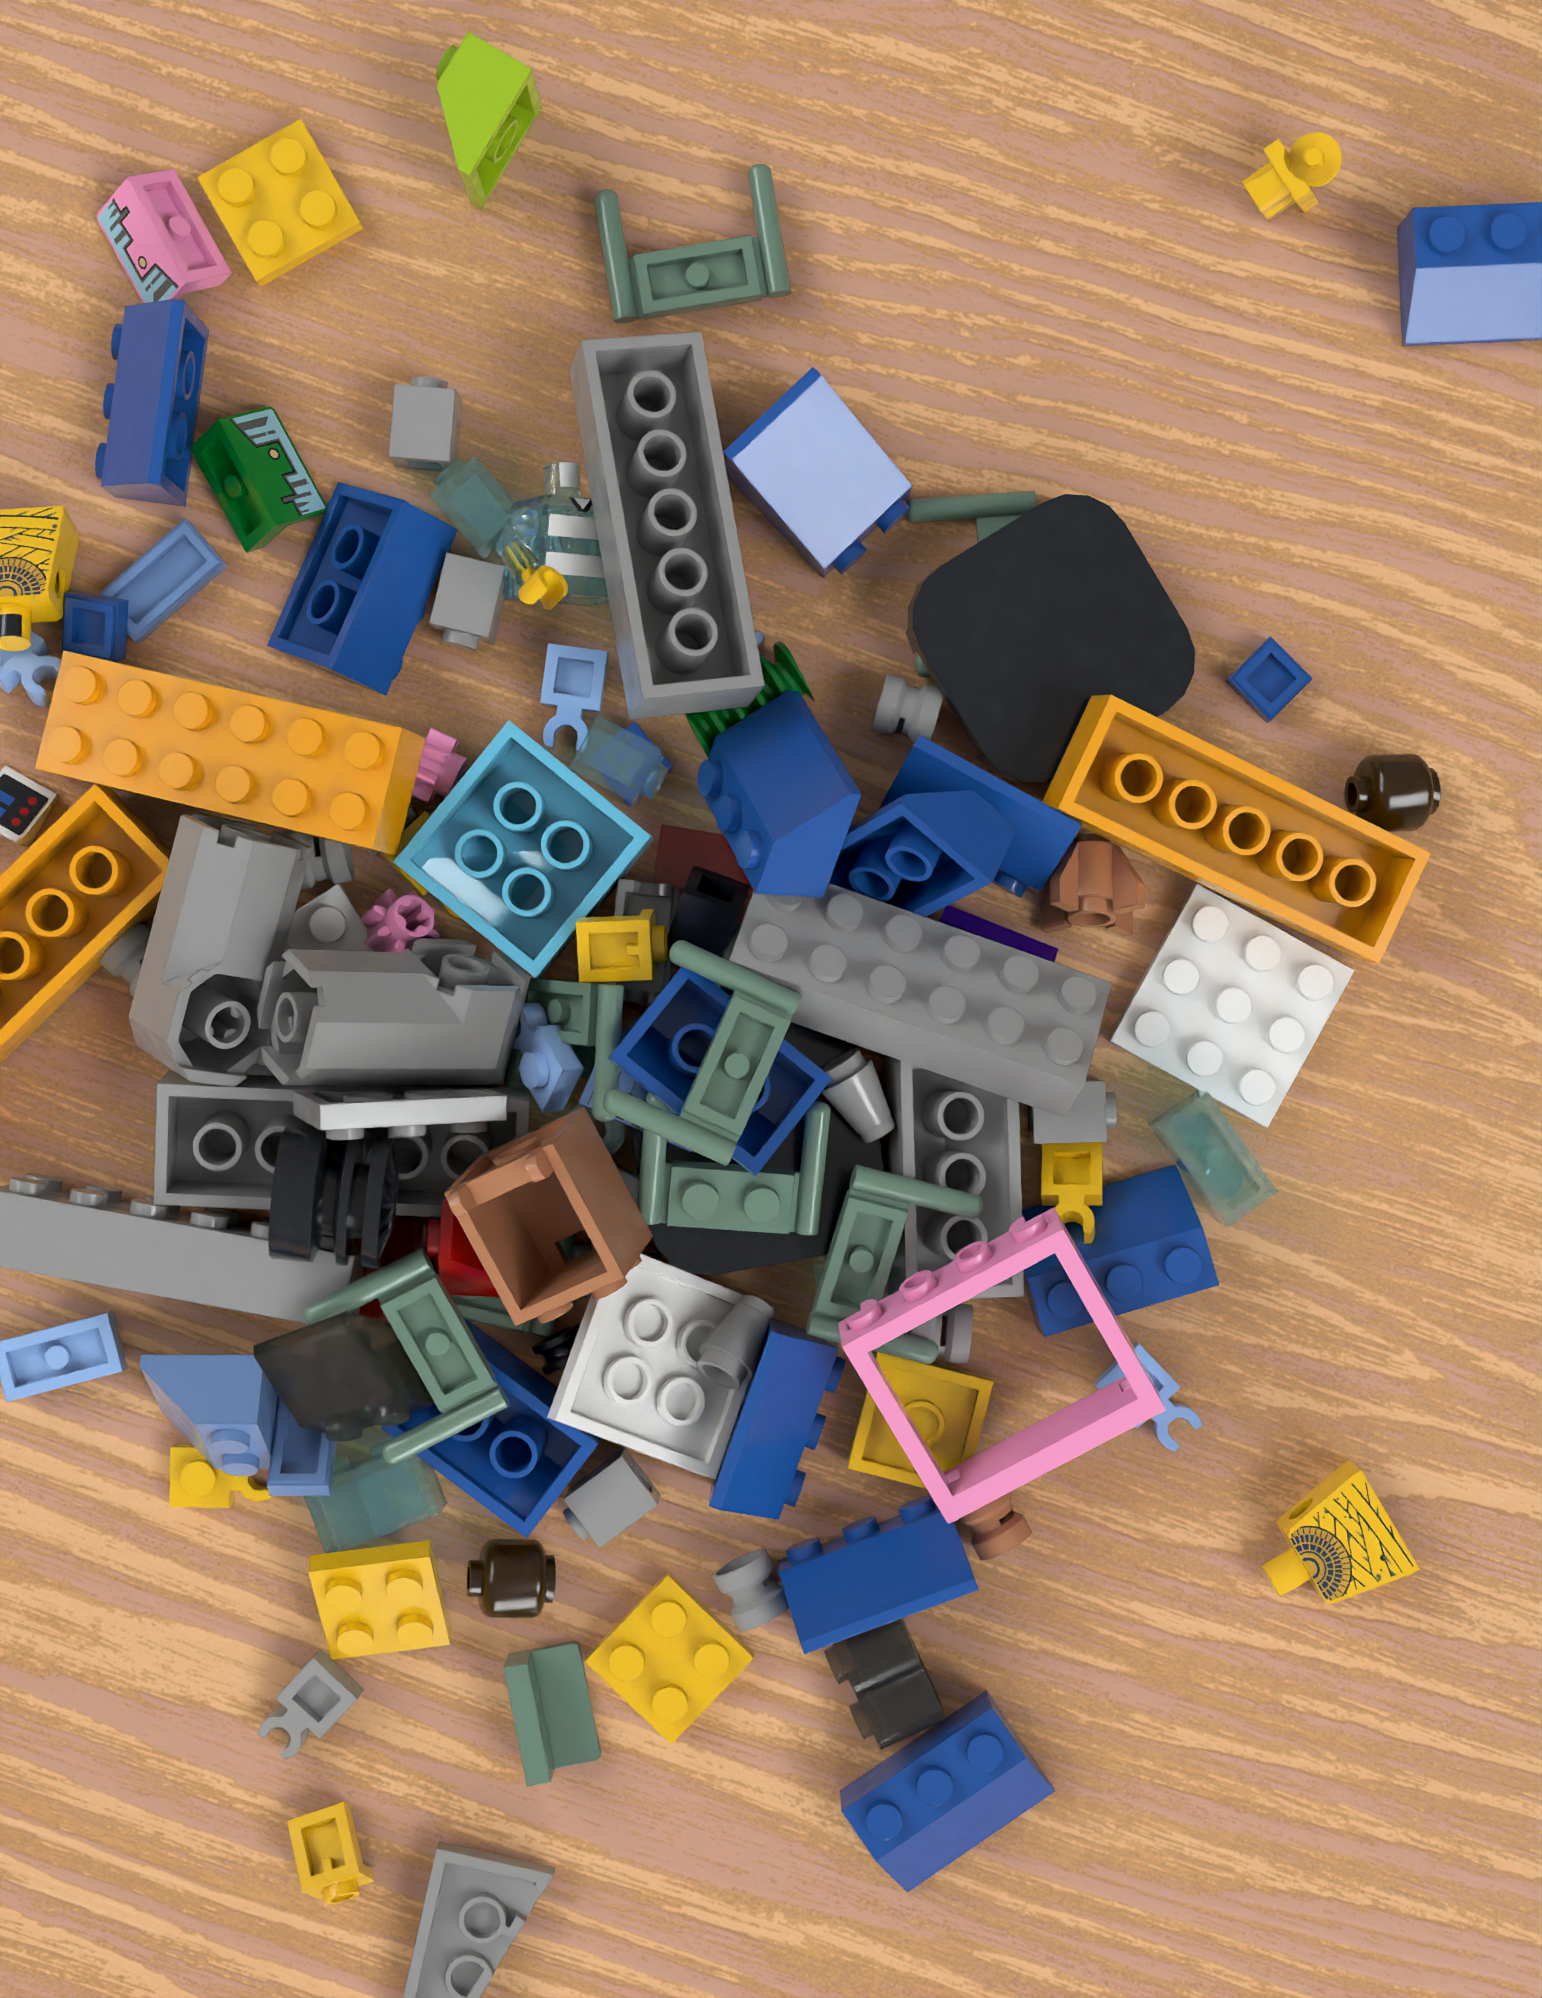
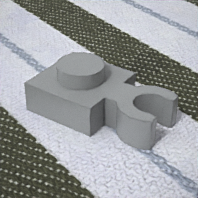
M320 1649L276 1697L284 1707L273 1710L260 1725L257 1734L264 1738L275 1727L285 1729L290 1735V1742L280 1755L284 1759L291 1758L306 1741L309 1730L320 1739L359 1698L364 1689Z

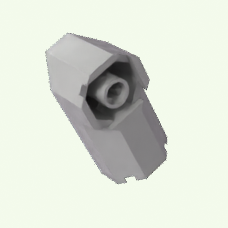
M193 813L191 816L187 814L180 816L128 1017L136 1046L190 1082L235 1087L247 1078L243 1073L254 1064L265 1065L263 1063L261 1046H272L270 1029L258 1028L257 1007L266 967L274 961H282L281 955L284 953L312 847L287 835L272 831L270 837L255 831L256 826L200 813Z
M418 938L413 943L411 951L406 948L403 952L288 949L281 955L286 962L274 961L266 967L257 1007L258 1028L270 1029L272 1046H261L263 1063L282 1085H503L531 976L506 954L493 950L491 961L475 956L477 945L462 939Z

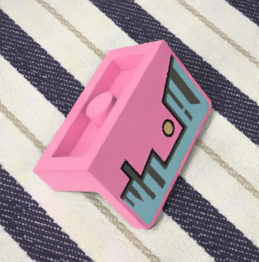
M174 169L127 177L97 213L96 217L99 225L143 303L169 299L179 300L184 293L221 286L232 274Z

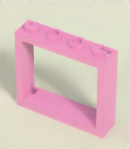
M1055 1207L1027 1222L1023 1216L1020 1217L1009 1227V1232L988 1243L986 1241H977L969 1244L955 1255L953 1262L934 1272L923 1270L913 1274L900 1285L897 1292L878 1302L876 1299L861 1302V1310L838 1323L843 1350L948 1524L1166 1410L1153 1380ZM1055 1253L1125 1376L943 1472L871 1351Z

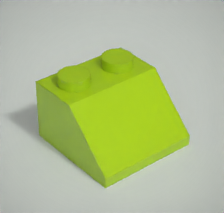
M467 32L459 47L451 45L446 50L438 64L435 77L439 80L436 85L460 176L471 204L482 210L542 107L532 69L474 34Z

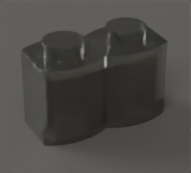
M903 1618L834 1643L833 1647L824 1650L838 1684L849 1680L858 1701L849 1705L863 1739L874 1735L880 1749L947 1720L938 1693Z

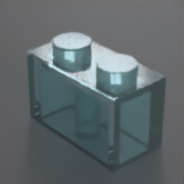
M1194 1091L1148 1123L1216 1222L1229 1227L1278 1193L1207 1091Z
M393 1437L386 1438L369 1446L372 1456L350 1464L347 1455L335 1458L331 1496H304L325 1553L348 1550L440 1514L446 1506L447 1500L435 1469L417 1455L396 1465L389 1464L383 1457L382 1447L384 1443L393 1439Z

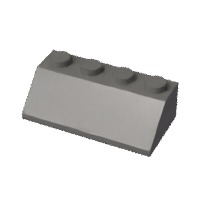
M881 1056L882 1090L889 1106L891 1117L896 1123V1126L884 1135L885 1172L979 1195L984 1202L983 1212L976 1219L909 1203V1213L888 1277L889 1296L897 1292L900 1285L913 1274L923 1270L934 1272L953 1262L955 1255L964 1247L977 1241H986L988 1243L1009 1232V1227L1012 1223L1022 1217L1020 1120L1018 1101L890 1056ZM1024 1270L970 1299L1024 1296Z

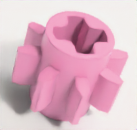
M433 727L430 728L424 742L412 797L432 805L436 794L446 798L463 777L468 764V758L456 753L460 745L458 739Z
M388 889L375 900V905L361 916V921L368 925L367 940L364 943L366 946L371 947L374 952H403L406 948L411 951L413 943L418 938L439 939L440 934L432 929L436 910L431 908L422 898L418 897L414 890L398 899L395 892Z

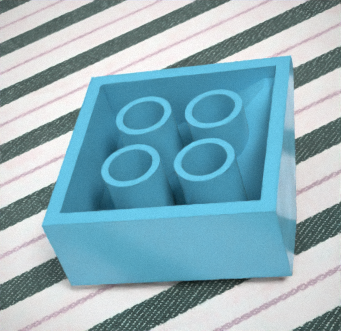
M508 720L393 863L534 978L540 979L576 937V921L578 917H592L616 888L618 879L625 877L654 839Z

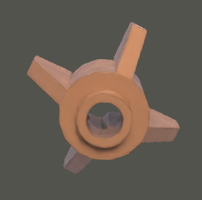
M1084 834L1074 839V843L1070 844L1050 880V889L1041 906V931L1052 933L1071 928L1073 924L1090 928L1105 926V929L1123 937L1133 934V911L1145 908V885L1120 846L1110 843V840L1098 834Z

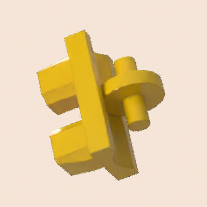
M1310 132L1301 136L1293 144L1290 153H1288L1278 138L1263 149L1270 162L1247 177L1242 183L1268 221L1295 202L1305 213L1320 203L1311 188L1325 186L1338 176L1342 167V152L1338 143L1330 135L1322 132Z

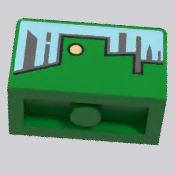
M265 407L218 419L190 447L193 456L246 553L264 548L287 526L320 517L327 510L325 501L279 416L272 407Z

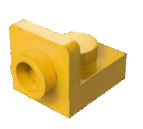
M642 909L640 915L578 917L576 921L580 983L653 980L658 968V962H667L666 925H656L655 909Z
M341 1802L287 1821L303 1893L317 1899H324V1904L327 1905L337 1904L360 1895V1886L375 1881L372 1868L363 1864L349 1804Z

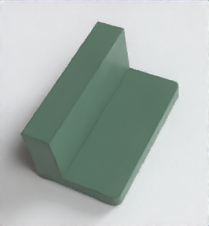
M570 1641L510 1653L503 1668L527 1787L551 1782L554 1769L598 1760L601 1755V1748L580 1644L577 1641Z

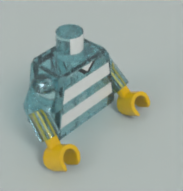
M572 462L543 465L544 495L513 503L510 508L509 519L496 544V551L505 564L503 600L522 601L529 605L541 602L547 610H552L556 604L595 606L609 603L592 500L580 495L579 464Z

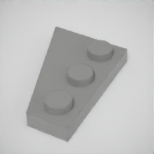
M491 1089L405 1091V1099L393 1100V1093L373 1092V1090H349L347 1094L343 1095V1102L329 1103L316 1096L315 1091H293L294 1116L319 1130H326V1138L331 1140L364 1138V1128L388 1127V1135L421 1136L426 1134V1125L449 1124V1132L480 1133L487 1131V1122L507 1121L506 1095Z
M439 1841L403 1998H480L512 1941L515 1940L525 1924L527 1916L539 1896L544 1892L552 1879L556 1867Z

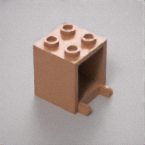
M585 1107L479 1155L444 1193L450 1209L457 1217L515 1326L535 1317L538 1318L541 1324L550 1322L568 1312L573 1307V1300L591 1293L594 1300H598L616 1292L627 1283L625 1276L629 1270L636 1267L642 1261L640 1254L653 1237ZM585 1229L595 1249L568 1260L558 1241Z

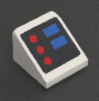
M5 765L0 771V834L19 845L30 847L59 795Z

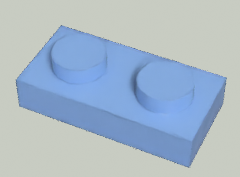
M113 1311L0 1340V1380L6 1402L128 1369Z

